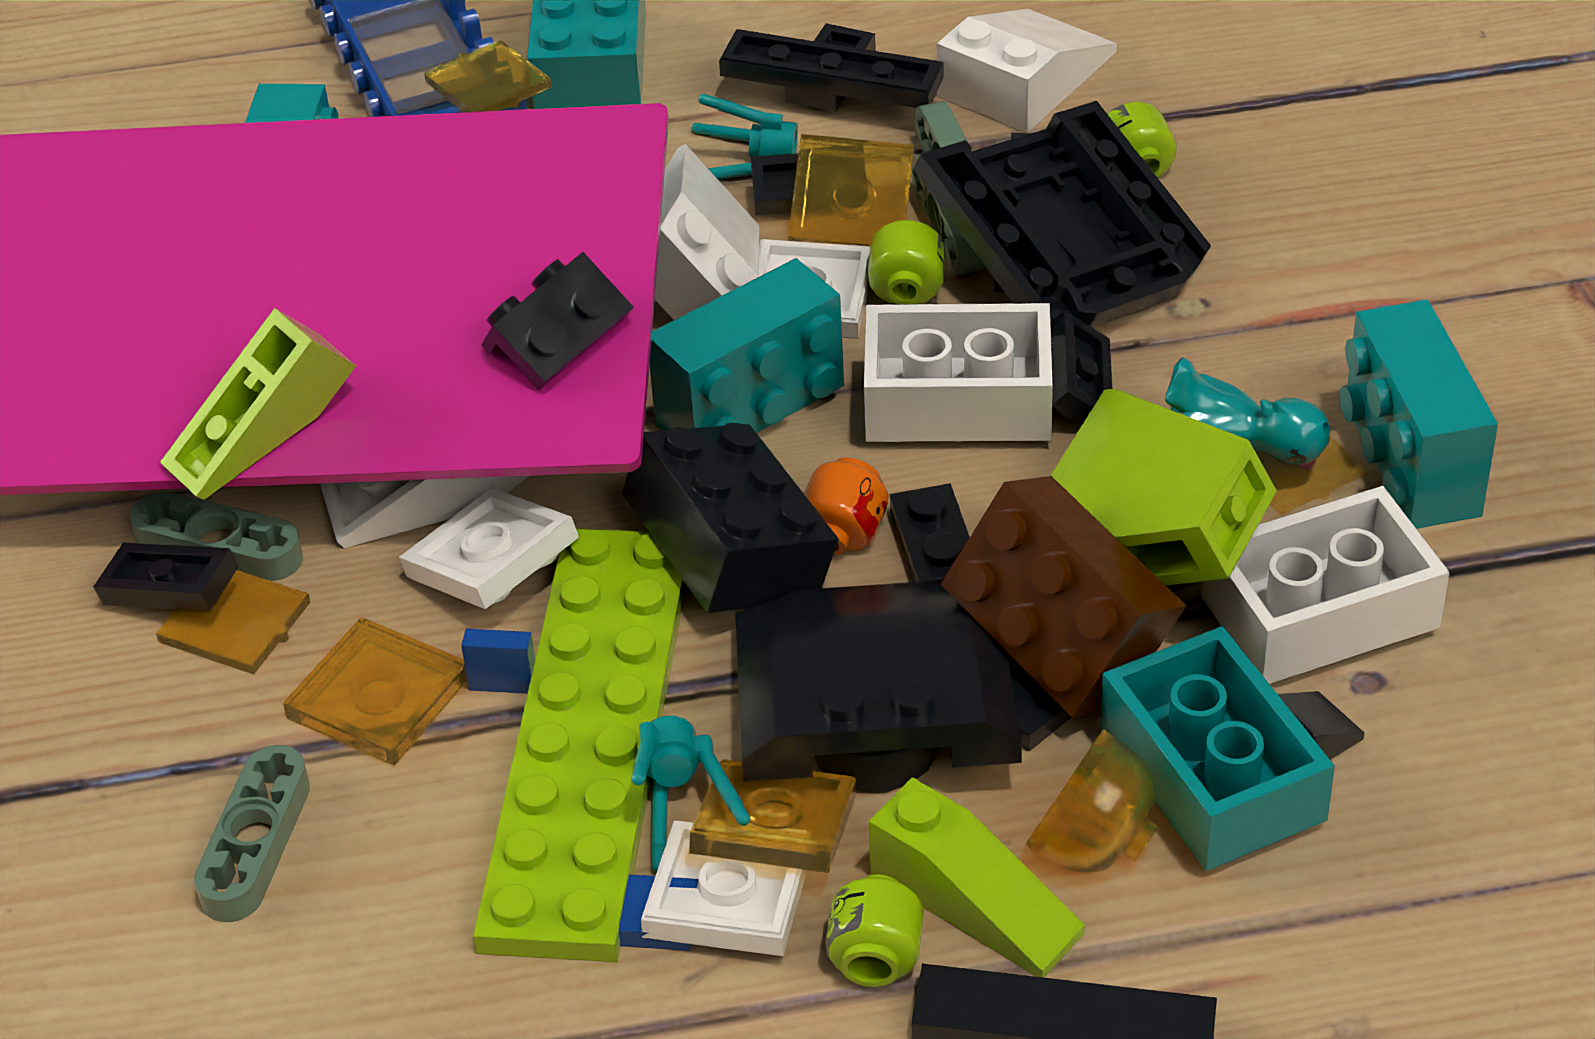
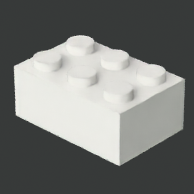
M1050 303L866 305L864 365L866 442L1051 441L1053 384Z
M1380 486L1258 525L1230 577L1227 579L1202 581L1201 597L1219 624L1226 629L1266 681L1271 684L1441 628L1450 572L1384 486Z

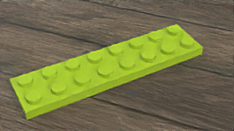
M576 529L579 538L559 552L474 929L473 940L476 954L618 962L621 948L619 926L629 874L634 875L651 782V777L648 774L646 775L645 782L640 786L633 784L631 779L640 744L639 725L663 716L686 583L649 532Z

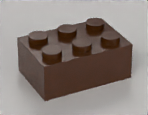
M1052 476L1003 482L941 583L953 598L1072 718L1100 712L1103 673L1155 653L1186 608V605Z

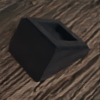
M1319 691L1278 694L1329 759L1364 739L1365 732Z

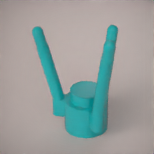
M701 94L698 97V101L702 105L758 124H752L750 130L715 124L694 123L691 127L694 133L749 142V157L796 154L798 123L783 121V114L765 113L707 94ZM751 162L708 168L718 180L752 175Z
M674 715L662 716L651 722H643L639 725L640 744L631 779L633 784L640 786L645 782L647 774L652 778L651 869L657 873L667 842L669 787H678L688 782L697 770L699 763L703 764L737 823L741 826H746L750 822V816L714 755L712 738L709 735L696 736V731L690 722Z

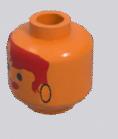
M849 457L821 464L812 473L804 495L839 538L834 555H841L845 550H863L874 541L888 506L889 494L884 483L881 481L878 471L871 465Z

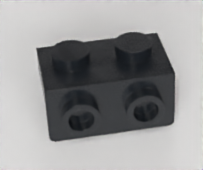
M582 252L566 266L559 259L547 266L531 283L536 290L522 302L513 295L498 306L486 320L491 329L481 346L489 355L500 347L540 390L630 314L634 306L590 258Z

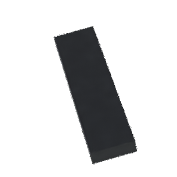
M736 29L719 60L720 76L913 108L931 104L944 78V62L741 29Z
M922 963L911 1023L912 1039H1213L1217 998Z

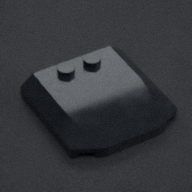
M1097 101L1054 113L1047 128L978 150L971 151L972 147L964 140L921 153L913 168L1013 304L1050 303V322L1065 310L1089 326L1094 327L1173 299L1181 292L1211 248L1210 243Z
M924 581L803 589L735 614L743 782L813 777L812 756L872 751L951 746L952 768L1022 763V740L1007 651L953 598L941 583Z

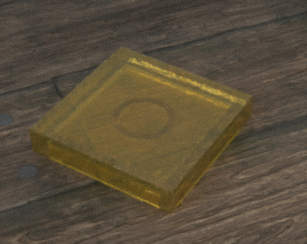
M801 134L788 241L870 246L876 232L883 226L898 220H906L914 145Z
M360 617L283 702L286 718L395 766L467 682L464 659L369 619Z
M727 759L721 760L720 765L742 800L750 816V822L746 826H741L737 823L712 782L690 831L689 854L829 873L855 801L856 778L813 771V777L743 782L742 762Z

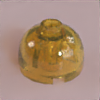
M1103 729L1025 845L1057 866L1068 871L1086 874L1107 870L1123 854L1136 861L1159 827L1147 819L1154 805L1156 792L1154 778L1145 762L1126 744Z

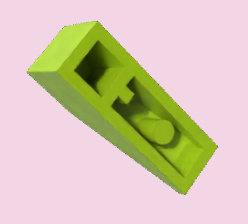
M274 308L160 463L196 497L205 500L319 417L356 365L319 333Z
M912 777L868 821L871 875L881 874L890 876L916 893L924 908L1034 976L1045 978L1085 934V924L968 809Z

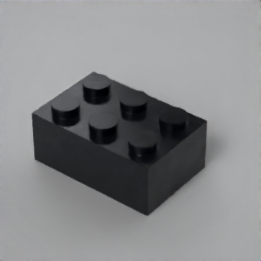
M728 423L724 426L688 429L675 427L670 430L644 432L641 465L635 471L628 472L622 495L706 613L752 608L797 590L822 588L839 538L750 424Z

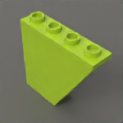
M1115 388L1103 391L1050 475L1164 585L1229 578L1277 492L1248 439Z

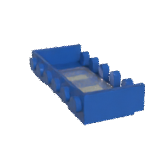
M311 0L314 9L320 8L322 22L328 37L334 36L336 49L342 64H349L351 79L357 94L364 93L369 117L528 109L524 89L522 87L514 89L513 77L508 66L499 68L493 39L491 37L482 39L478 14L474 8L466 10L465 0Z

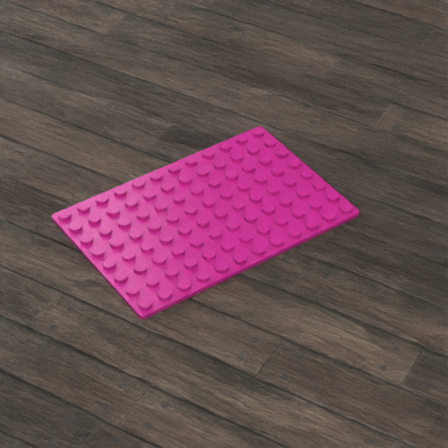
M660 103L0 135V495L187 488L160 461L274 308L319 333L352 361L356 367L319 417L223 487L635 471L641 465L669 127L667 107ZM584 252L634 308L623 321L538 390L500 347L489 355L481 346L491 329L486 320L498 306L514 295L522 302L536 289L531 283L552 262L559 259L566 266L580 253Z

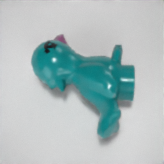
M1184 357L1180 358L1174 365L1171 381L1165 396L1166 403L1172 406L1170 410L1248 439L1255 451L1266 452L1276 460L1295 464L1305 470H1309L1316 463V458L1321 455L1328 445L1331 432L1330 425L1325 414L1315 404L1299 398L1283 397L1275 402L1262 399L1259 406L1250 396L1234 385L1206 374H1198L1192 362Z

